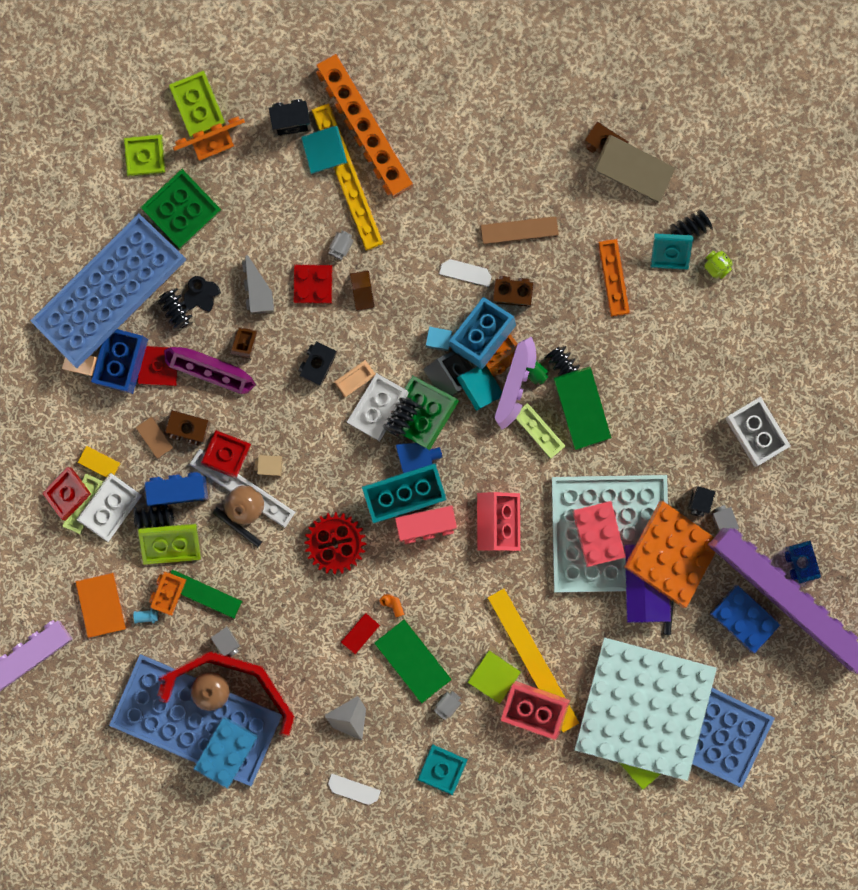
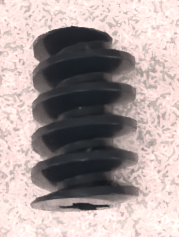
M698 210L697 215L692 213L690 219L684 217V223L678 220L677 226L673 223L670 225V233L674 235L693 236L695 234L700 237V230L705 234L707 233L706 227L713 230L709 218L702 210Z
M178 288L163 293L159 296L160 299L158 301L159 305H164L162 311H168L165 316L166 318H171L169 324H175L172 328L173 331H180L194 323L189 321L193 316L186 315L189 308L182 309L185 301H178L182 295H175Z
M566 346L557 347L544 357L545 359L551 357L548 362L549 365L556 364L553 370H560L557 376L577 371L580 367V364L573 365L576 360L575 358L568 359L571 352L564 353Z
M408 397L399 398L402 405H395L398 412L391 411L394 418H387L390 425L383 424L386 431L400 439L399 434L406 435L403 428H410L407 421L414 422L411 414L418 415L415 408H422L420 404Z
M165 505L163 511H161L160 506H157L156 511L150 506L148 512L142 507L140 513L134 507L135 528L137 526L138 530L144 528V526L145 528H151V526L153 528L159 527V524L161 527H165L167 524L168 526H174L173 506L169 510L168 506Z

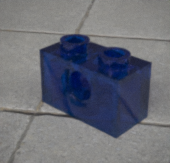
M811 540L786 547L787 551H784L787 563L790 562L792 570H790L792 580H796V583L800 584L821 578ZM800 557L806 560L804 568H800L797 565V560Z

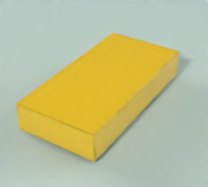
M88 446L85 447L78 461L79 464L105 477L110 473L115 476L121 465L120 462Z

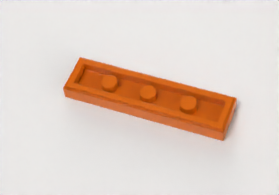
M617 239L600 241L598 245L610 316L630 314Z

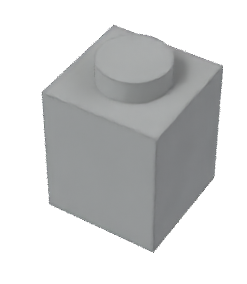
M724 505L714 509L715 513L711 515L718 532L722 528L739 529L731 507L726 508Z
M229 627L224 628L211 637L222 655L232 657L239 652L237 648L241 645Z

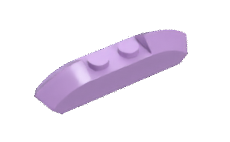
M532 337L517 344L494 417L501 429L509 426L522 409L523 405L516 402V400H521L524 390L520 387L522 381L526 382L529 371L526 368L534 369L536 364V348Z

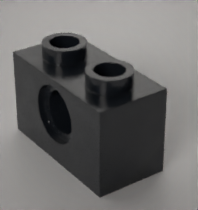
M316 341L314 345H310L307 351L309 357L306 362L303 361L298 372H300L299 376L321 387L337 355V351ZM314 359L322 361L320 368L312 367L311 363Z
M700 486L693 487L687 510L691 511L690 514L697 517H704V515L710 514L716 491Z

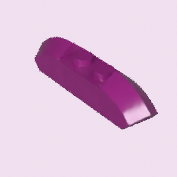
M170 347L164 350L165 362L173 369L239 394H247L256 386L249 374L232 364L188 348Z

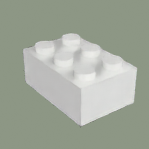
M761 397L725 418L754 467L759 466L791 446Z

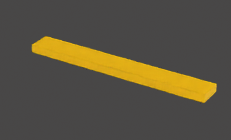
M329 103L311 110L319 131L338 126ZM340 133L347 163L333 168L364 248L367 251L383 245V241Z
M503 588L487 597L538 689L565 698L506 590ZM570 705L561 728L562 732L579 724Z

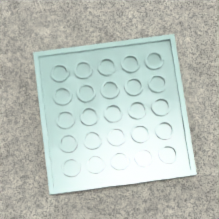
M667 475L552 477L554 592L626 591L625 558L586 567L572 511L612 501L625 553V545L637 544L659 501H664L668 504Z
M604 637L574 750L688 781L717 668Z

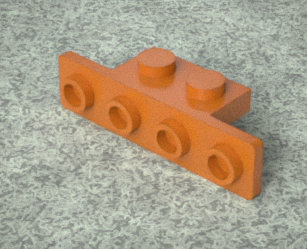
M239 116L229 119L228 124L222 126L219 123L211 126V131L206 133L203 130L192 134L193 138L188 140L181 138L175 141L176 145L173 146V149L176 151L192 144L200 161L232 148L234 144L228 129L245 123L244 118L239 119Z

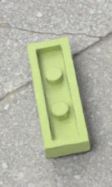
M528 403L522 407L516 420L550 459L553 458L565 445Z
M85 474L82 482L91 495L62 526L79 534L82 533L84 525L76 519L104 482L88 474Z

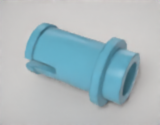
M153 608L147 611H134L133 613L135 624L152 622L153 624L159 619L158 610Z

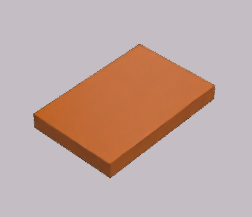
M114 573L75 581L88 638L126 629Z

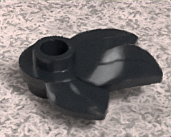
M201 276L192 277L188 282L189 290L184 295L185 306L191 310L198 305L201 309L210 312L214 305L213 297L221 294L218 285L214 282L206 281ZM196 282L201 283L200 289L194 288Z

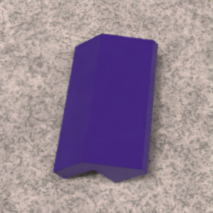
M625 545V565L636 545ZM626 569L627 623L671 621L670 599Z

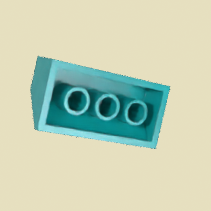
M436 463L362 486L373 523L447 500Z

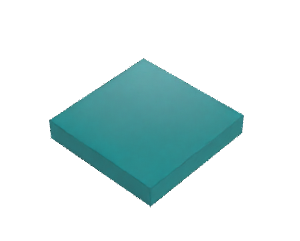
M338 126L301 137L311 174L347 163Z
M654 233L650 267L689 270L693 236Z
M486 365L483 369L476 367L457 377L476 411L501 398L502 390Z
M432 744L417 780L453 795L468 759Z

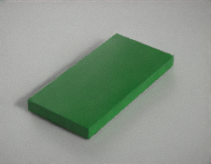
M589 366L553 378L574 449L577 450L611 439L591 367Z
M405 619L374 643L421 703L425 702L452 680Z

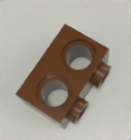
M499 276V279L495 278L493 303L531 307L534 282H529L530 279L518 278V281L511 280V277ZM500 286H507L509 293L502 295L499 293L498 288ZM519 288H526L528 295L525 297L519 296L517 293Z

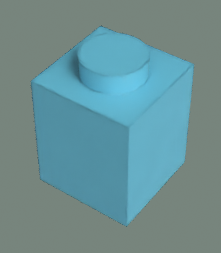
M429 327L426 347L448 351L449 347H451L449 340L452 338V331Z

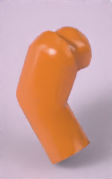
M384 594L380 598V604L392 608L396 618L405 615L399 598L390 594Z

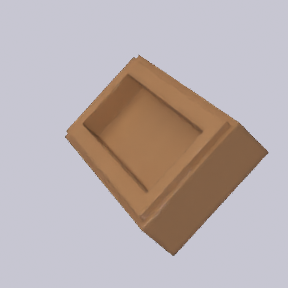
M152 417L136 427L157 459L173 449Z

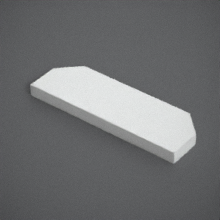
M451 259L442 263L439 273L440 275L489 287L492 277L486 268Z
M331 774L328 782L333 793L367 805L376 802L381 790L335 774Z

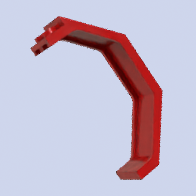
M208 652L157 680L165 683H161L157 696L160 697V702L168 703L175 679L203 664L211 663L256 677L280 714H282L283 720L279 736H290L295 716L262 666L214 652Z

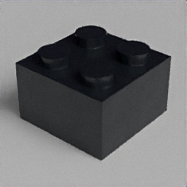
M296 99L292 100L290 104L275 103L272 104V107H268L274 137L312 130L306 101Z

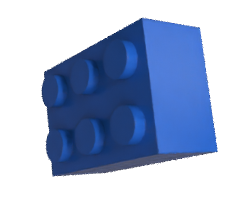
M116 329L101 345L91 382L99 386L133 394L148 339L142 335Z
M199 472L188 473V477H182L180 474L168 476L169 479L163 480L161 477L149 478V482H145L148 506L154 507L208 500L206 477Z
M735 585L709 613L751 653H756L781 626L738 585Z

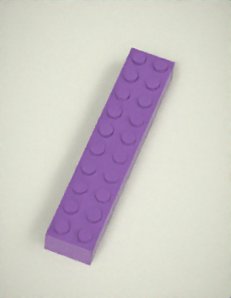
M722 528L708 546L850 672L858 674V642L856 641L858 637L851 631L843 629L844 625L838 619L829 617V611L823 606L815 604V599L810 594L800 591V586L794 580L786 579L784 577L786 573L779 567L772 566L770 564L772 561L766 555L757 553L756 546L749 541L742 540L741 537L743 535L735 528Z

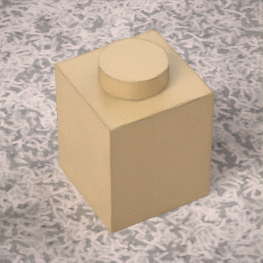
M259 455V458L255 459L254 471H258V475L281 477L283 457Z

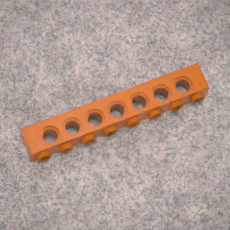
M337 54L317 64V77L321 82L325 81L328 86L325 88L330 98H335L337 103L334 105L339 114L343 113L346 120L344 122L349 131L353 129L356 136H354V139L359 147L363 146L366 152L363 154L367 162H372L375 166L373 172L378 179L382 178L385 183L382 187L386 194H391L395 198L412 188L413 183ZM332 75L340 77L337 82H331L329 78ZM347 91L349 96L342 99L339 97V93ZM351 107H356L359 109V112L356 115H351L348 110ZM361 123H365L369 127L366 131H360L358 126ZM371 139L378 142V145L374 148L367 145ZM379 156H386L387 162L384 164L378 163L377 158ZM389 172L397 174L395 180H389L386 176Z

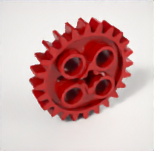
M337 512L334 513V517L327 513V519L320 516V523L315 520L313 521L315 528L308 527L312 533L305 534V536L310 538L309 541L304 542V544L309 545L305 552H311L308 559H315L312 564L313 566L318 563L320 564L318 570L326 567L327 574L330 569H333L334 575H336L337 569H340V572L344 574L345 567L351 571L350 565L357 566L355 560H362L359 553L366 552L361 549V546L367 545V543L361 542V539L365 538L366 535L359 534L363 528L357 529L358 521L352 524L351 516L346 520L345 513L340 518ZM341 526L348 529L345 537H339L337 534V530ZM321 531H327L329 534V539L325 542L320 541L318 538ZM333 538H336L337 541L352 538L350 542L339 544L337 549L334 546L319 549V545L332 543ZM345 545L352 547L353 551L349 556L342 554V547ZM330 549L333 551L334 556L332 560L327 561L323 558V553L325 550Z

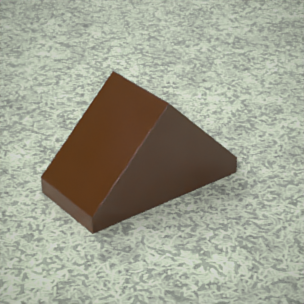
M369 270L350 273L356 311L375 308Z
M238 327L231 349L232 356L252 360L257 335L256 330Z

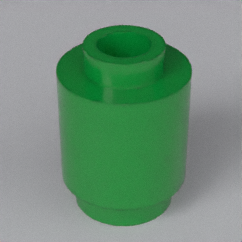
M537 360L534 369L526 368L529 371L528 379L535 385L538 383L542 385L549 378L547 375L549 371Z

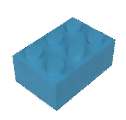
M483 297L449 340L451 350L480 369H483L516 327L514 316Z
M224 717L194 770L228 789L257 740L258 735Z

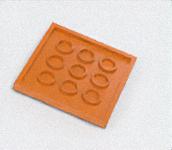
M659 501L624 567L682 608H687L716 553L708 546L714 537L664 501Z

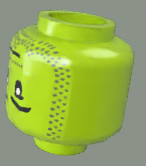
M712 251L705 257L707 262L704 267L715 279H722L733 270L731 268L733 262L724 251H718L717 253Z

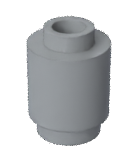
M343 230L341 233L337 232L329 246L330 251L328 254L339 260L346 257L354 242L351 239L352 235Z
M447 691L435 705L434 711L446 720L462 704L459 701L461 697L454 691L451 693Z

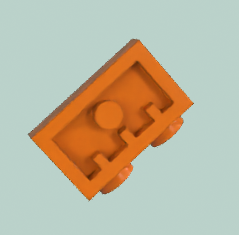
M509 334L486 364L493 377L502 374L506 368L511 366L518 344L511 334Z
M165 571L163 575L160 574L156 585H159L156 593H152L149 603H151L150 608L173 616L186 579Z

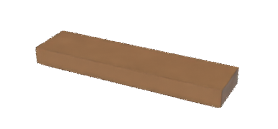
M556 216L481 225L483 245L559 236Z

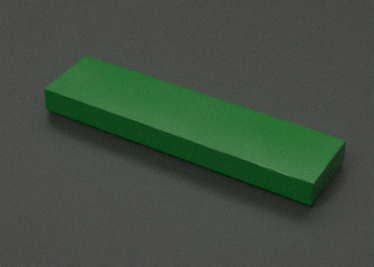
M172 569L170 574L186 579L181 595L235 619L243 601Z

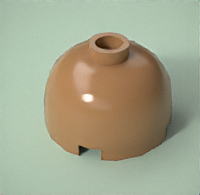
M238 486L226 498V514L237 524L247 525L253 523L261 516L264 510L262 495L252 489L253 487Z
M215 672L204 673L198 676L191 687L193 702L200 709L206 711H215L223 707L230 695L227 680Z

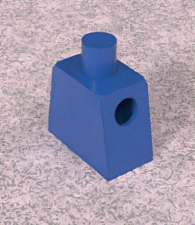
M417 443L396 445L403 473L431 465L433 460L443 458L440 447L428 450Z

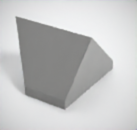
M359 696L325 715L332 728L362 740L366 707Z

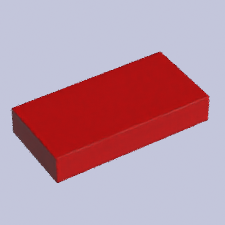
M365 613L341 643L356 655L380 624Z

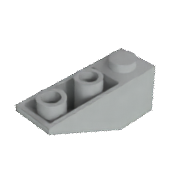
M245 255L246 261H242L243 272H247V280H244L245 291H249V299H246V308L250 310L251 314L274 312L273 293L250 257Z

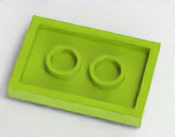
M204 71L169 84L190 138H193L192 134L203 130L205 133L210 131V127L221 123L222 126L226 124Z
M197 524L142 528L138 530L143 565L201 560Z

